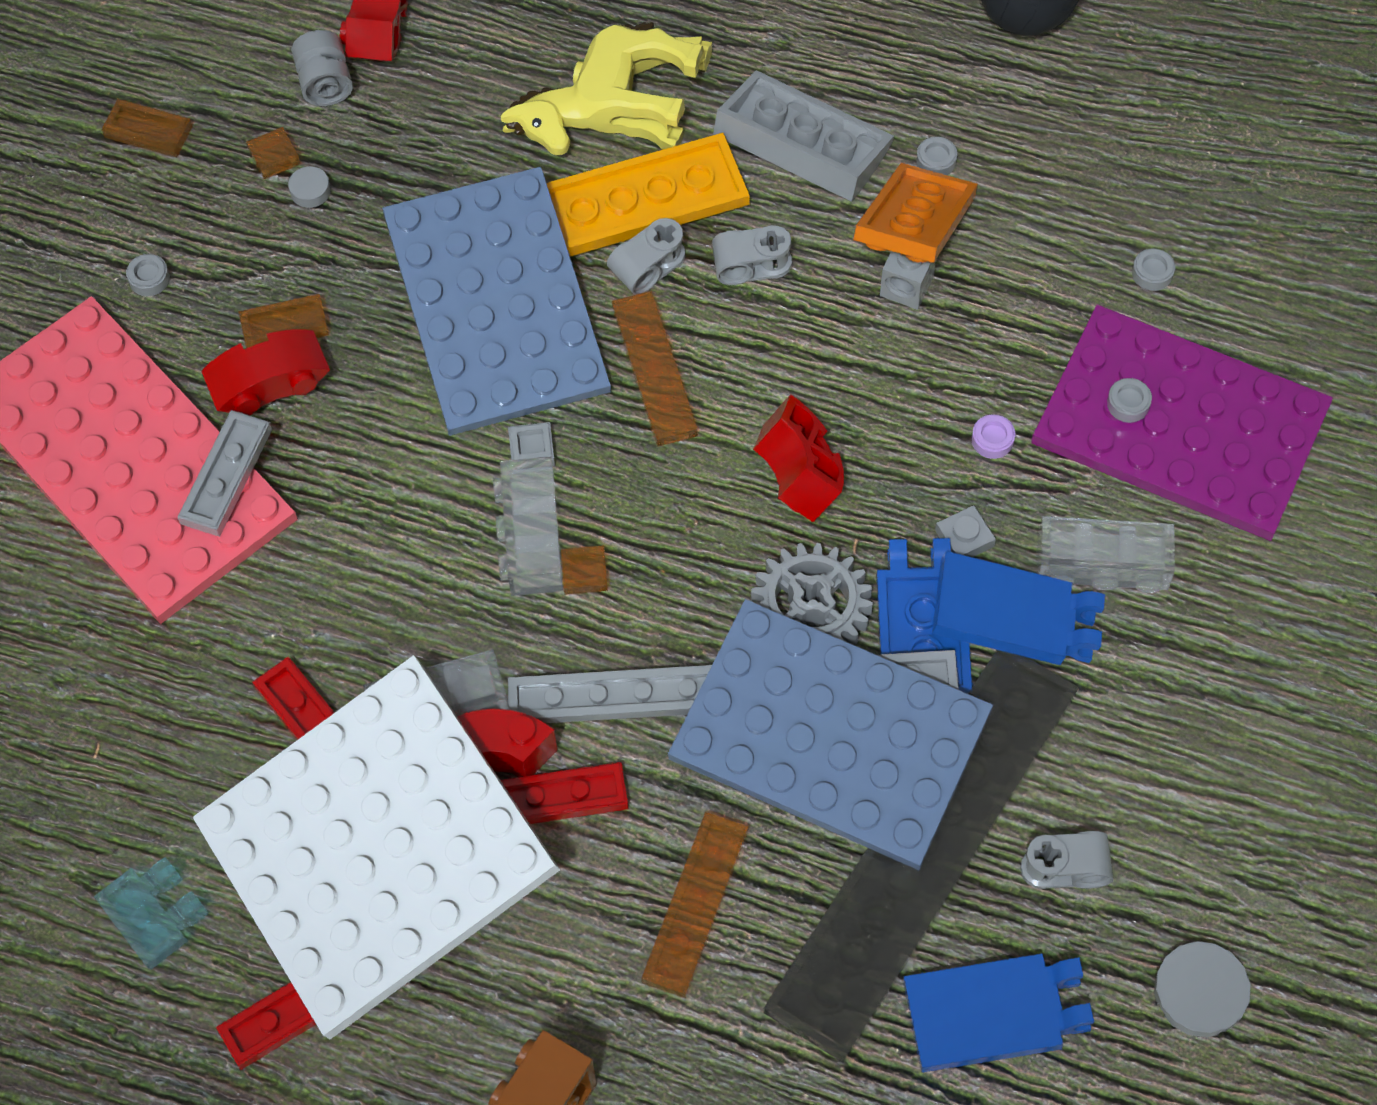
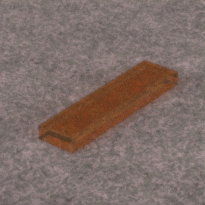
M652 291L613 300L612 309L657 447L697 437V426Z
M705 812L642 975V984L686 999L746 840L748 826Z

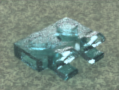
M166 857L155 863L141 877L130 868L94 896L149 970H152L188 942L181 932L182 929L197 924L209 914L192 891L180 898L167 911L156 900L154 896L171 890L183 880Z

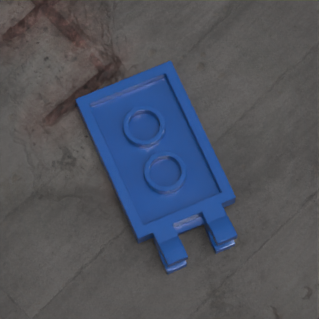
M933 538L930 550L931 567L908 568L907 539H889V549H887L888 570H877L876 573L880 655L955 650L958 688L960 691L972 696L969 643L932 634L940 562L945 551L951 552L950 538Z
M945 551L940 562L932 634L1056 665H1061L1066 655L1071 656L1075 660L1090 663L1093 650L1098 651L1101 647L1102 631L1089 628L1075 630V620L1079 623L1093 626L1096 613H1102L1104 610L1105 594L1093 591L1072 594V582Z
M1042 953L904 976L903 984L921 1073L1062 1050L1063 1041L1061 1035L1091 1032L1090 1024L1094 1023L1090 1003L1075 1005L1063 1010L1058 989L1079 987L1081 985L1080 979L1084 975L1080 958L1063 960L1046 967Z

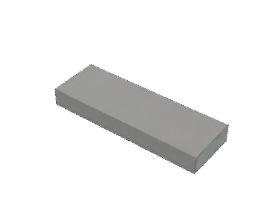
M233 410L230 411L177 517L181 525L220 537L272 431L270 422Z

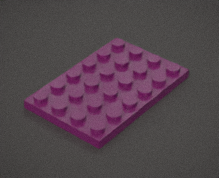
M1096 305L1033 434L1031 444L1272 541L1333 397L1103 306ZM1133 378L1140 380L1151 391L1152 401L1149 411L1143 419L1137 422L1128 423L1120 421L1112 416L1108 410L1107 399L1112 385L1121 379Z

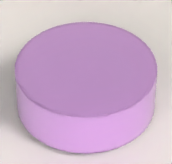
M986 415L980 418L973 427L972 445L976 452L983 457L990 459L1004 457L1013 448L1015 440L1014 426L1003 416Z

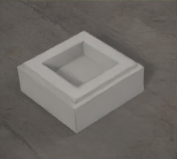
M550 422L508 427L513 471L555 466Z

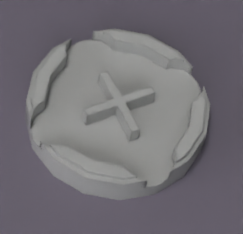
M1196 941L1180 945L1165 957L1155 976L1154 996L1157 1004L1160 1005L1161 1010L1165 1014L1164 1017L1173 1027L1188 1035L1208 1038L1231 1029L1241 1020L1250 1003L1251 984L1245 967L1233 953L1217 944Z

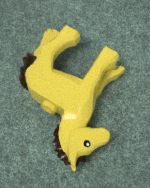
M643 22L636 26L631 24L609 26L593 38L584 62L578 61L576 63L573 74L574 85L566 88H557L556 90L546 87L542 88L541 92L529 91L527 95L520 96V101H514L510 108L501 115V121L506 123L503 127V132H514L517 136L525 134L529 139L543 145L553 155H563L569 149L570 139L564 127L589 128L604 133H621L629 137H640L656 143L662 150L681 145L683 128L678 127V123L685 111L684 99L632 91L633 77L635 74L658 65L672 63L679 67L684 75L696 78L698 70H707L712 55V42L702 41V36L672 37L660 28L654 29L653 22Z

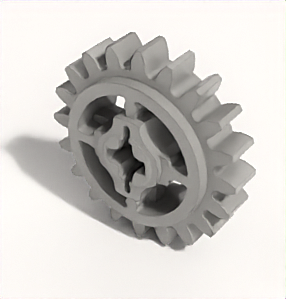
M799 543L797 546V556L794 557L784 548L781 549V563L779 564L775 560L768 558L766 560L767 573L757 572L756 585L758 587L751 589V601L781 615L783 613L777 605L776 598L783 589L788 593V602L790 603L789 611L784 616L842 641L846 640L854 645L858 642L857 630H867L868 618L866 616L871 615L873 602L868 600L871 598L872 586L863 584L865 581V570L861 569L852 572L854 564L852 556L839 562V548L837 547L833 548L829 555H823L821 543H816L811 554H808L804 545ZM838 588L842 591L847 602V607L842 614L835 610L836 602L833 599L834 592Z

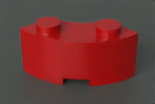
M353 0L346 21H342L340 27V39L342 45H345V57L392 61L401 42L400 19L401 17H406L408 0Z
M291 329L267 333L268 341L243 349L240 343L213 359L201 372L216 410L227 413L233 410L251 416L260 407L276 399L291 395H307L312 391L317 383L330 371L314 330Z
M790 394L764 423L753 450L766 460L775 473L779 485L778 499L787 504L793 511L814 522L842 492L844 470L840 454L832 453L823 437L828 432L824 425L808 407Z
M484 709L457 716L493 771L512 773L517 777L534 775L558 751L555 730L539 719L525 713L506 709Z

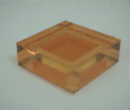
M283 127L246 142L248 151L263 179L300 164L299 156Z
M604 545L561 549L564 595L608 591Z

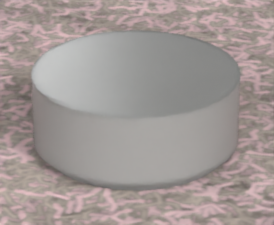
M930 137L921 142L916 158L919 168L944 175H949L955 169L957 149L950 140L943 137Z
M312 166L300 168L289 179L288 187L291 198L301 207H317L323 204L330 195L328 177L320 168Z
M1155 248L1143 250L1135 258L1132 277L1136 284L1143 289L1150 291L1162 290L1173 279L1175 262L1163 250Z
M144 254L134 258L126 270V276L131 289L141 296H154L161 293L170 281V274L165 261L154 254Z
M1133 378L1121 379L1114 383L1109 391L1107 399L1108 410L1112 416L1120 421L1128 423L1137 422L1143 419L1149 411L1152 401L1151 391L1140 380Z

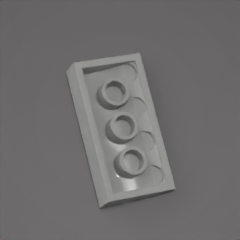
M757 70L717 110L713 135L724 133L727 142L851 202L873 175L894 138V135Z

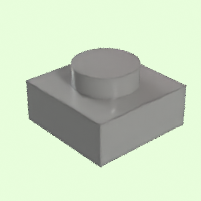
M974 505L936 523L935 531L939 538H950L951 552L974 557L993 548L996 539Z

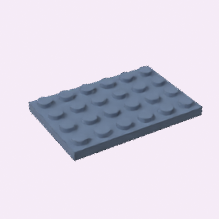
M541 167L382 208L449 436L611 392V385Z
M745 599L668 752V758L675 763L920 870L992 712L993 705Z

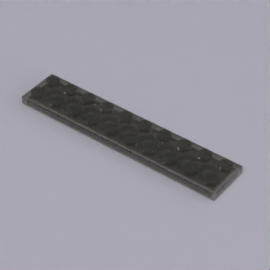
M996 650L968 693L992 704V712L920 870L867 848L764 1007V1014L845 1063L1076 697L1079 690L1078 686L1027 657Z

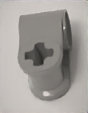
M662 218L652 222L632 239L614 249L607 260L608 268L634 295L644 294L656 282L684 262L685 249L682 244V227L678 222L669 218Z
M770 225L742 231H725L716 235L712 240V249L718 281L726 285H738L749 281L777 279L785 276L792 267V256L789 252L791 248L789 232L780 226ZM771 236L773 237L774 245H770L769 238ZM777 259V267L774 268L773 260Z
M1087 831L1076 834H1045L1037 836L1031 841L1027 848V853L1021 861L1020 872L1022 878L1028 885L1038 889L1067 887L1092 889L1109 885L1113 882L1108 835L1099 831ZM1037 857H1044V861L1037 859Z

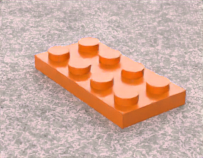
M900 163L857 223L853 240L865 243L867 247L873 250H890L904 254L909 260L914 262L928 261L934 263L975 199L978 184Z

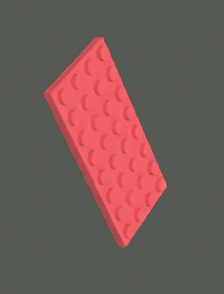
M92 296L0 361V446L160 624L298 520L295 511L253 468L220 537L179 523L177 517L220 432Z

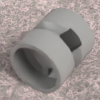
M315 30L299 36L293 43L291 51L303 99L315 106H329L345 100L351 94L353 85L340 37L328 30Z

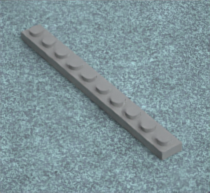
M955 650L878 655L959 690ZM712 665L508 677L509 710L525 713L544 723L687 715Z

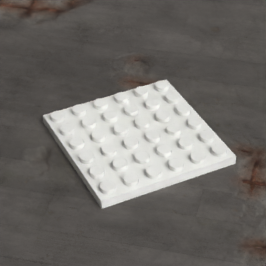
M414 655L193 816L194 821L321 1033L328 1039L335 1037L560 871L436 684Z

